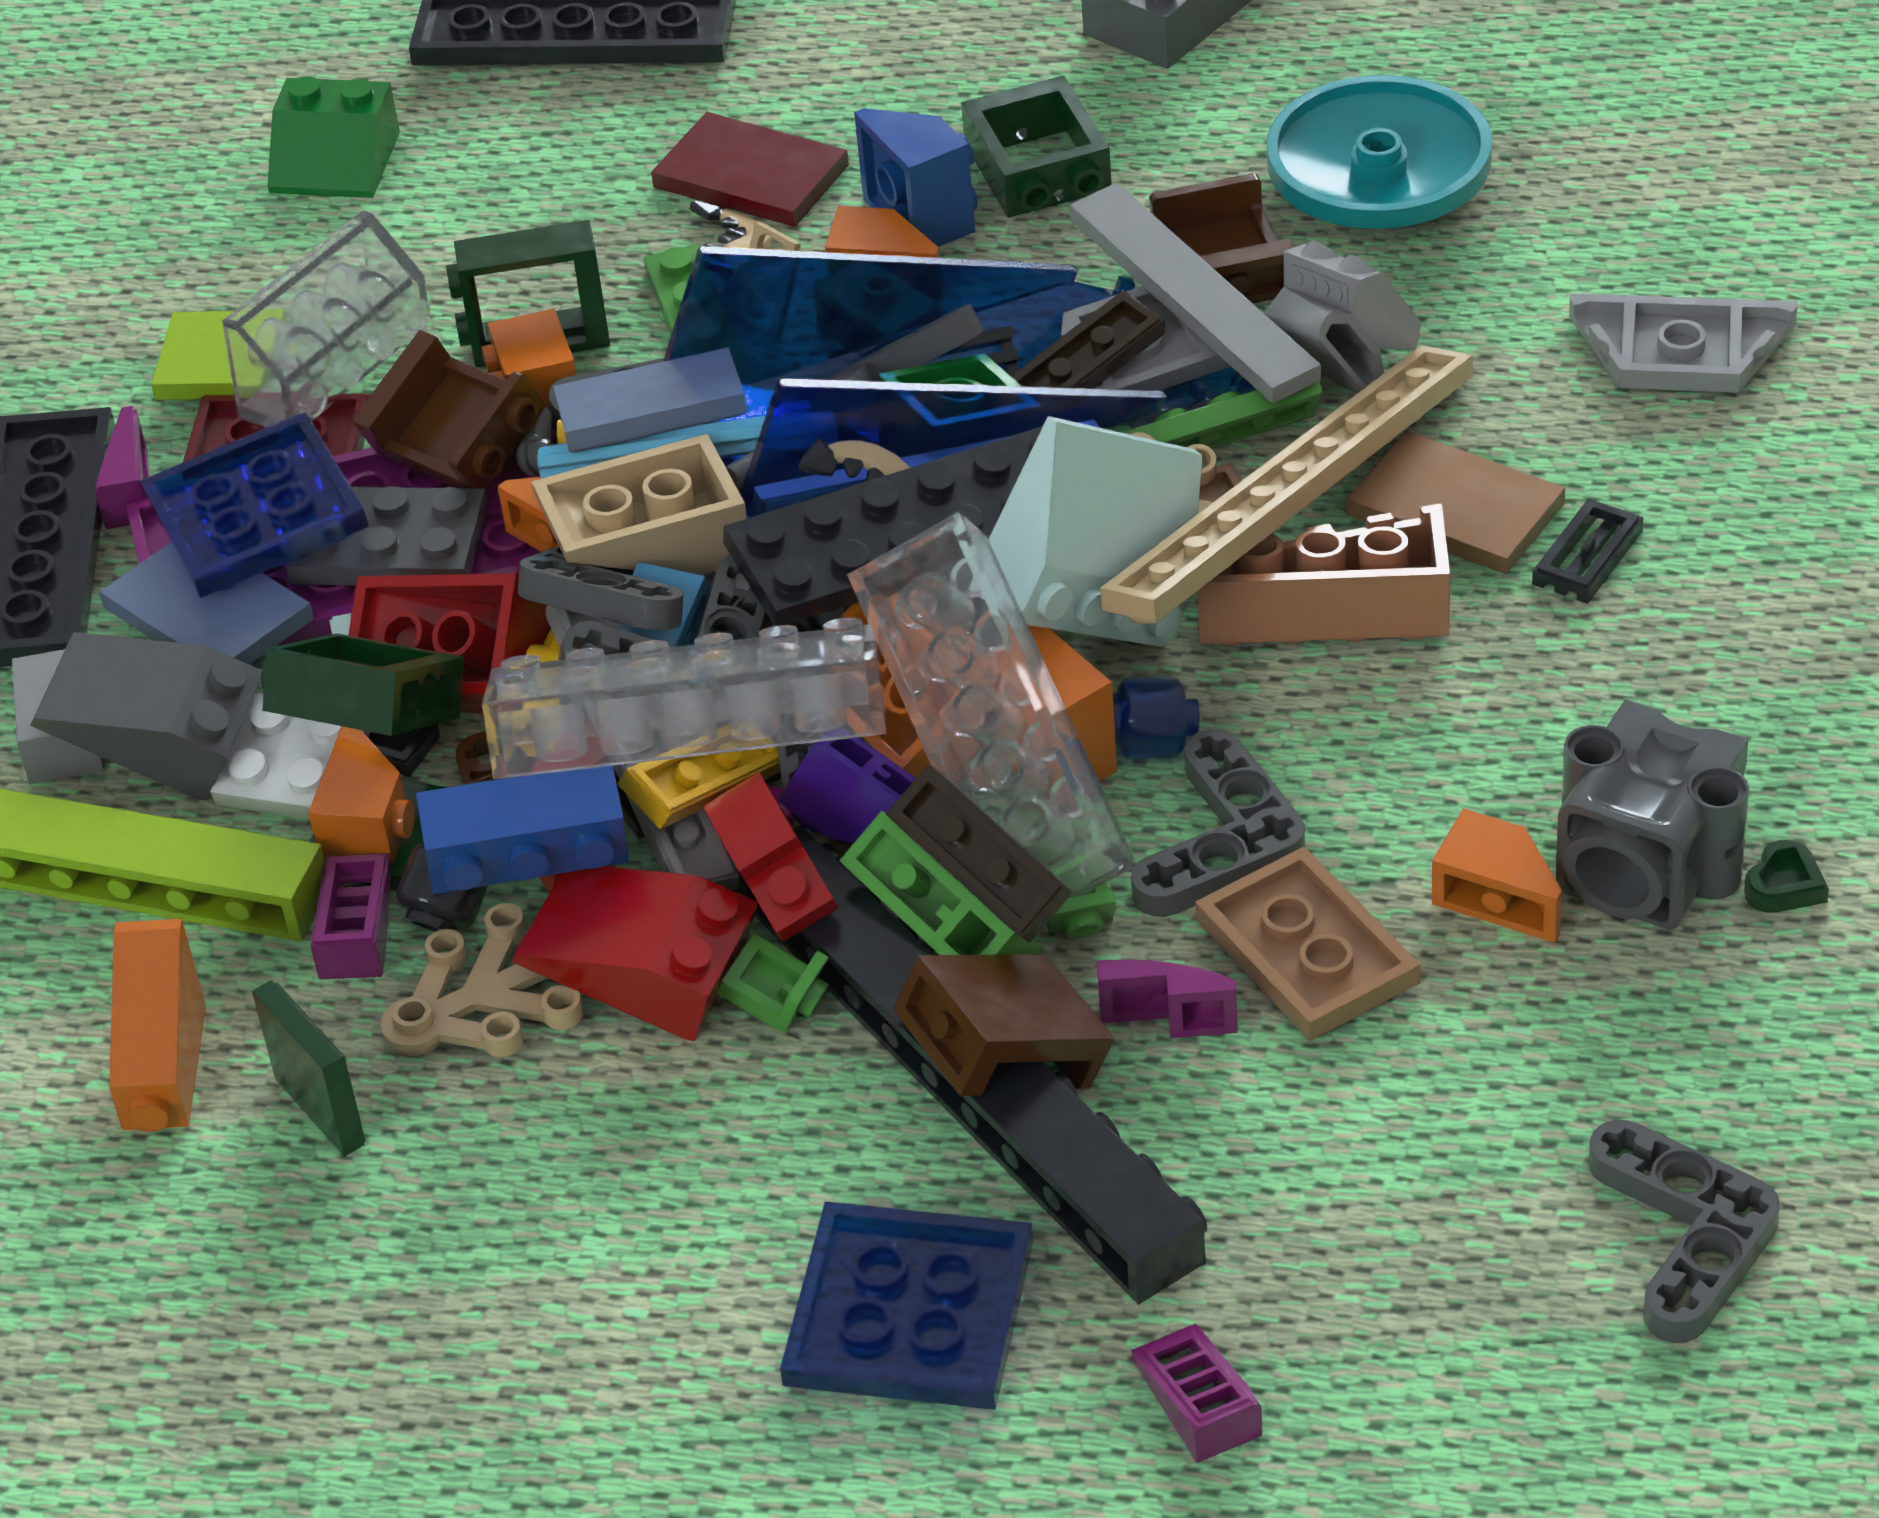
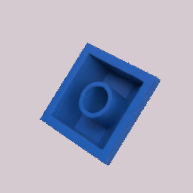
M868 108L855 111L863 200L871 208L894 209L938 247L974 233V210L978 207V200L971 184L970 165L974 163V153L966 136L962 133L957 134L940 116Z

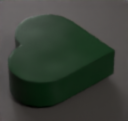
M1778 840L1770 843L1762 852L1761 863L1753 866L1745 877V900L1758 911L1775 913L1828 902L1829 888L1812 853L1805 845L1796 841Z

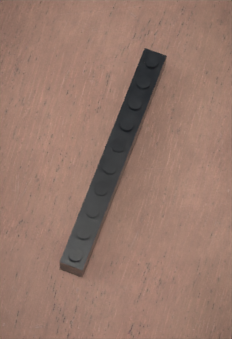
M802 825L794 829L839 908L783 942L774 931L759 904L755 917L797 959L805 964H809L817 950L829 956L820 979L829 984L827 990L1138 1305L1205 1264L1204 1233L1207 1231V1222L1199 1206L1188 1196L1180 1197L1163 1180L1158 1167L1151 1158L1143 1153L1137 1155L1120 1138L1117 1128L1107 1115L1102 1112L1095 1114L1079 1098L1074 1085L1065 1074L1059 1071L1053 1073L1043 1062L998 1063L982 1095L960 1096L893 1010L918 955L933 954L919 941L913 929L900 917L895 918L868 887L860 880L858 881L844 868L843 864L839 861V855L828 843L821 845ZM738 870L741 894L757 901Z

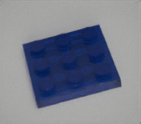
M306 412L140 480L150 506L200 598L231 588L240 581L273 567L283 566L299 556L330 543L342 541L349 535L370 527L364 508Z
M825 1201L780 1367L782 1385L785 1387L996 1410L1034 1242L1032 1223Z

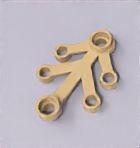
M501 903L491 907L484 916L487 939L464 987L443 996L452 972L458 971L465 965L467 952L463 936L459 932L452 929L438 930L432 933L425 941L428 964L413 995L400 999L390 1005L382 1015L380 1026L386 1043L404 1055H423L434 1050L441 1042L485 1049L488 1054L495 1057H507L516 1053L523 1044V1035L518 1018L545 1022L550 1028L556 1030L570 1029L576 1026L583 1017L580 994L577 990L564 985L550 987L542 995L521 991L548 978L517 964L503 970L514 945L520 943L526 935V926L520 907L511 903ZM503 924H511V925L506 926V927H499L500 925H503ZM444 950H452V951L447 952V953H440L441 951H444ZM568 1005L564 1009H555L558 1006ZM474 1011L492 1013L482 1023L461 1019V1017ZM508 1032V1034L504 1036H495L498 1033Z

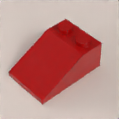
M516 573L357 576L348 635L463 656L460 712L511 715L523 689L522 670L526 652L532 644H544L548 636L549 623L545 616L547 605L526 600L518 595L519 575Z
M610 866L561 873L517 948L512 962L676 1036L695 1041L719 997L717 991L722 979L747 943L759 903L697 875Z

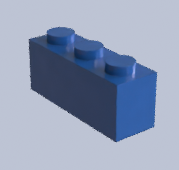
M612 761L416 793L432 895L523 879L529 880L584 869H596L628 862L624 818Z

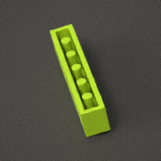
M8 788L0 789V888L167 918L182 919L189 922L301 942L316 916L325 865L321 844L306 842L301 839H288L248 832L238 828L231 829L196 823L180 818L173 819L144 814L123 808H110L75 802L65 798H52L23 793Z

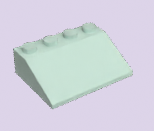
M1048 416L965 588L1018 624L1160 647L1164 646L1169 637L1178 629L1182 621V611L1188 599L1157 623L1140 624L1132 622L1127 616L1102 611L1100 588L1198 514L1202 454L1187 447Z

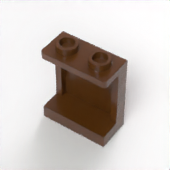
M1250 173L1153 192L1149 196L1150 213L1250 302L1258 303L1273 300L1284 287V251L1293 248L1289 239L1277 240L1262 206V189L1258 174Z
M419 330L352 422L376 454L452 487L486 490L492 480L500 474L505 462L527 432L534 427L546 405L525 375L514 371L505 380L457 360L448 354L436 336Z
M1046 954L918 955L893 1008L894 1012L960 1096L982 1095L997 1064L1014 1062L1053 1061L1060 1071L1069 1078L1075 1089H1089L1115 1040L1114 1036Z

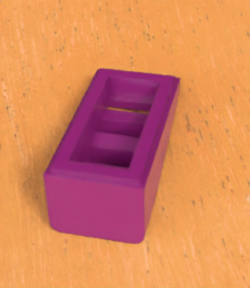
M133 406L123 407L120 410L96 482L95 494L106 529L129 526L130 522L126 504L151 498L148 449L137 409L134 410Z
M390 853L326 857L310 945L319 979L382 977L386 955L392 869ZM371 883V886L340 888V884Z
M1196 1323L1131 1350L1133 1362L1196 1463L1263 1436L1261 1405L1248 1385ZM1188 1348L1193 1352L1191 1355L1164 1366L1159 1362V1360ZM1198 1366H1202L1204 1369L1176 1382L1172 1378ZM1213 1383L1214 1385L1213 1388L1189 1398L1186 1395L1208 1384ZM1221 1400L1225 1402L1224 1405L1201 1414L1199 1411Z

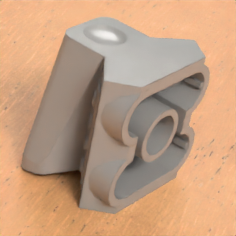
M1314 240L1309 241L1308 244L1305 243L1284 251V287L1264 312L1269 319L1321 364V374L1355 393H1359L1384 374L1380 349L1416 350L1422 323L1382 272L1377 271L1370 264L1354 255L1349 254L1345 258L1340 257L1324 244Z

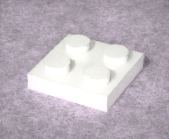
M255 693L230 754L215 784L212 786L210 791L215 804L220 806L310 820L308 812L341 726L262 711L263 694ZM363 731L364 734L367 737H369L370 732Z

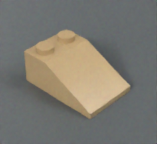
M708 433L531 481L535 497L566 562L634 570L637 562H643L697 575L716 573L722 560L730 555L723 544L724 525L747 519L745 502Z

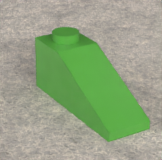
M884 811L877 815L839 860L939 955L1042 954L1045 951L1034 940L1029 943L1022 939L895 824Z

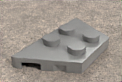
M1141 286L1126 292L1165 319V334L1056 418L1072 421L1231 366L1147 289ZM1116 295L1064 312L1061 337Z
M1570 293L1569 317L1619 388L1739 393L1796 326L1798 301Z

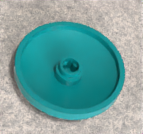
M1358 76L1333 81L1314 88L1290 102L1277 115L1267 136L1268 173L1274 187L1281 196L1291 205L1312 217L1354 228H1399L1428 222L1444 216L1461 207L1481 189L1491 168V131L1487 120L1479 109L1468 99L1445 86L1406 76Z

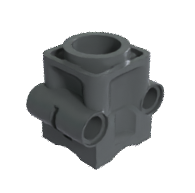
M1627 699L1623 701L1607 727L1587 725L1573 730L1566 737L1564 743L1562 806L1558 812L1556 881L1562 892L1584 900L1594 908L1611 916L1624 919H1638L1667 930H1673L1678 926L1695 896L1713 900L1733 895L1740 888L1743 873L1744 836L1749 798V786L1744 778L1747 764L1748 739L1718 729H1697L1682 726L1668 719L1657 709Z

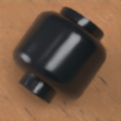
M418 844L410 853L396 892V898L401 907L407 910L404 917L406 921L433 932L442 929L455 930L456 928H468L475 923L489 885L432 895L424 844Z

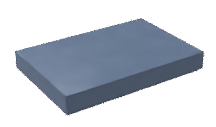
M729 347L553 386L568 449L572 453L748 413L745 394Z
M192 528L99 592L105 609L152 640L206 645L249 665L266 654V648L277 646L314 619L310 602Z

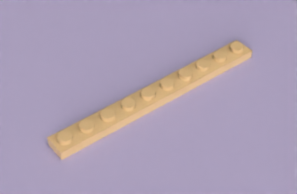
M1423 345L1419 346L1100 588L1102 611L1127 616L1132 622L1140 624L1157 623L1165 618L1168 613L1190 596L1197 593L1204 585L1230 567L1258 543L1264 541L1267 536L1289 519L1296 516L1303 508L1328 491L1330 487L1352 470L1359 467L1366 459L1384 445L1390 443L1393 438L1415 421H1418L1429 410L1473 377V355Z

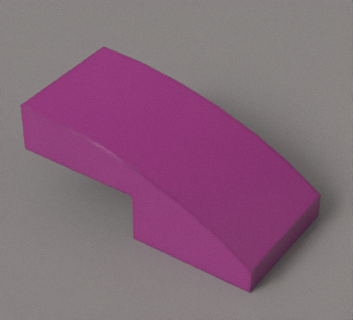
M1123 959L1096 961L1102 1023L1168 1018L1170 1038L1238 1033L1235 979L1201 968L1170 962Z

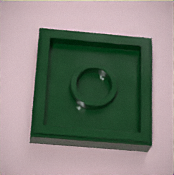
M270 980L252 990L275 1080L344 1157L364 1146L366 1140L345 1056L278 982L275 983L273 980Z

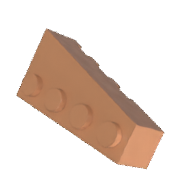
M1442 503L1420 507V518L1394 522L1392 514L1386 513L1366 517V527L1336 532L1331 524L1307 527V531L1302 533L1297 540L1282 542L1278 536L1270 534L1264 541L1258 543L1197 592L1199 644L1236 646L1242 643L1253 642L1297 644L1309 640L1343 639L1345 641L1358 642L1366 638L1407 637L1410 639H1422L1427 636H1449L1450 568Z

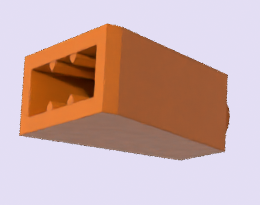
M182 919L115 922L109 1089L122 1130L138 1129L145 1132H156L163 1128L189 1127L206 1004Z

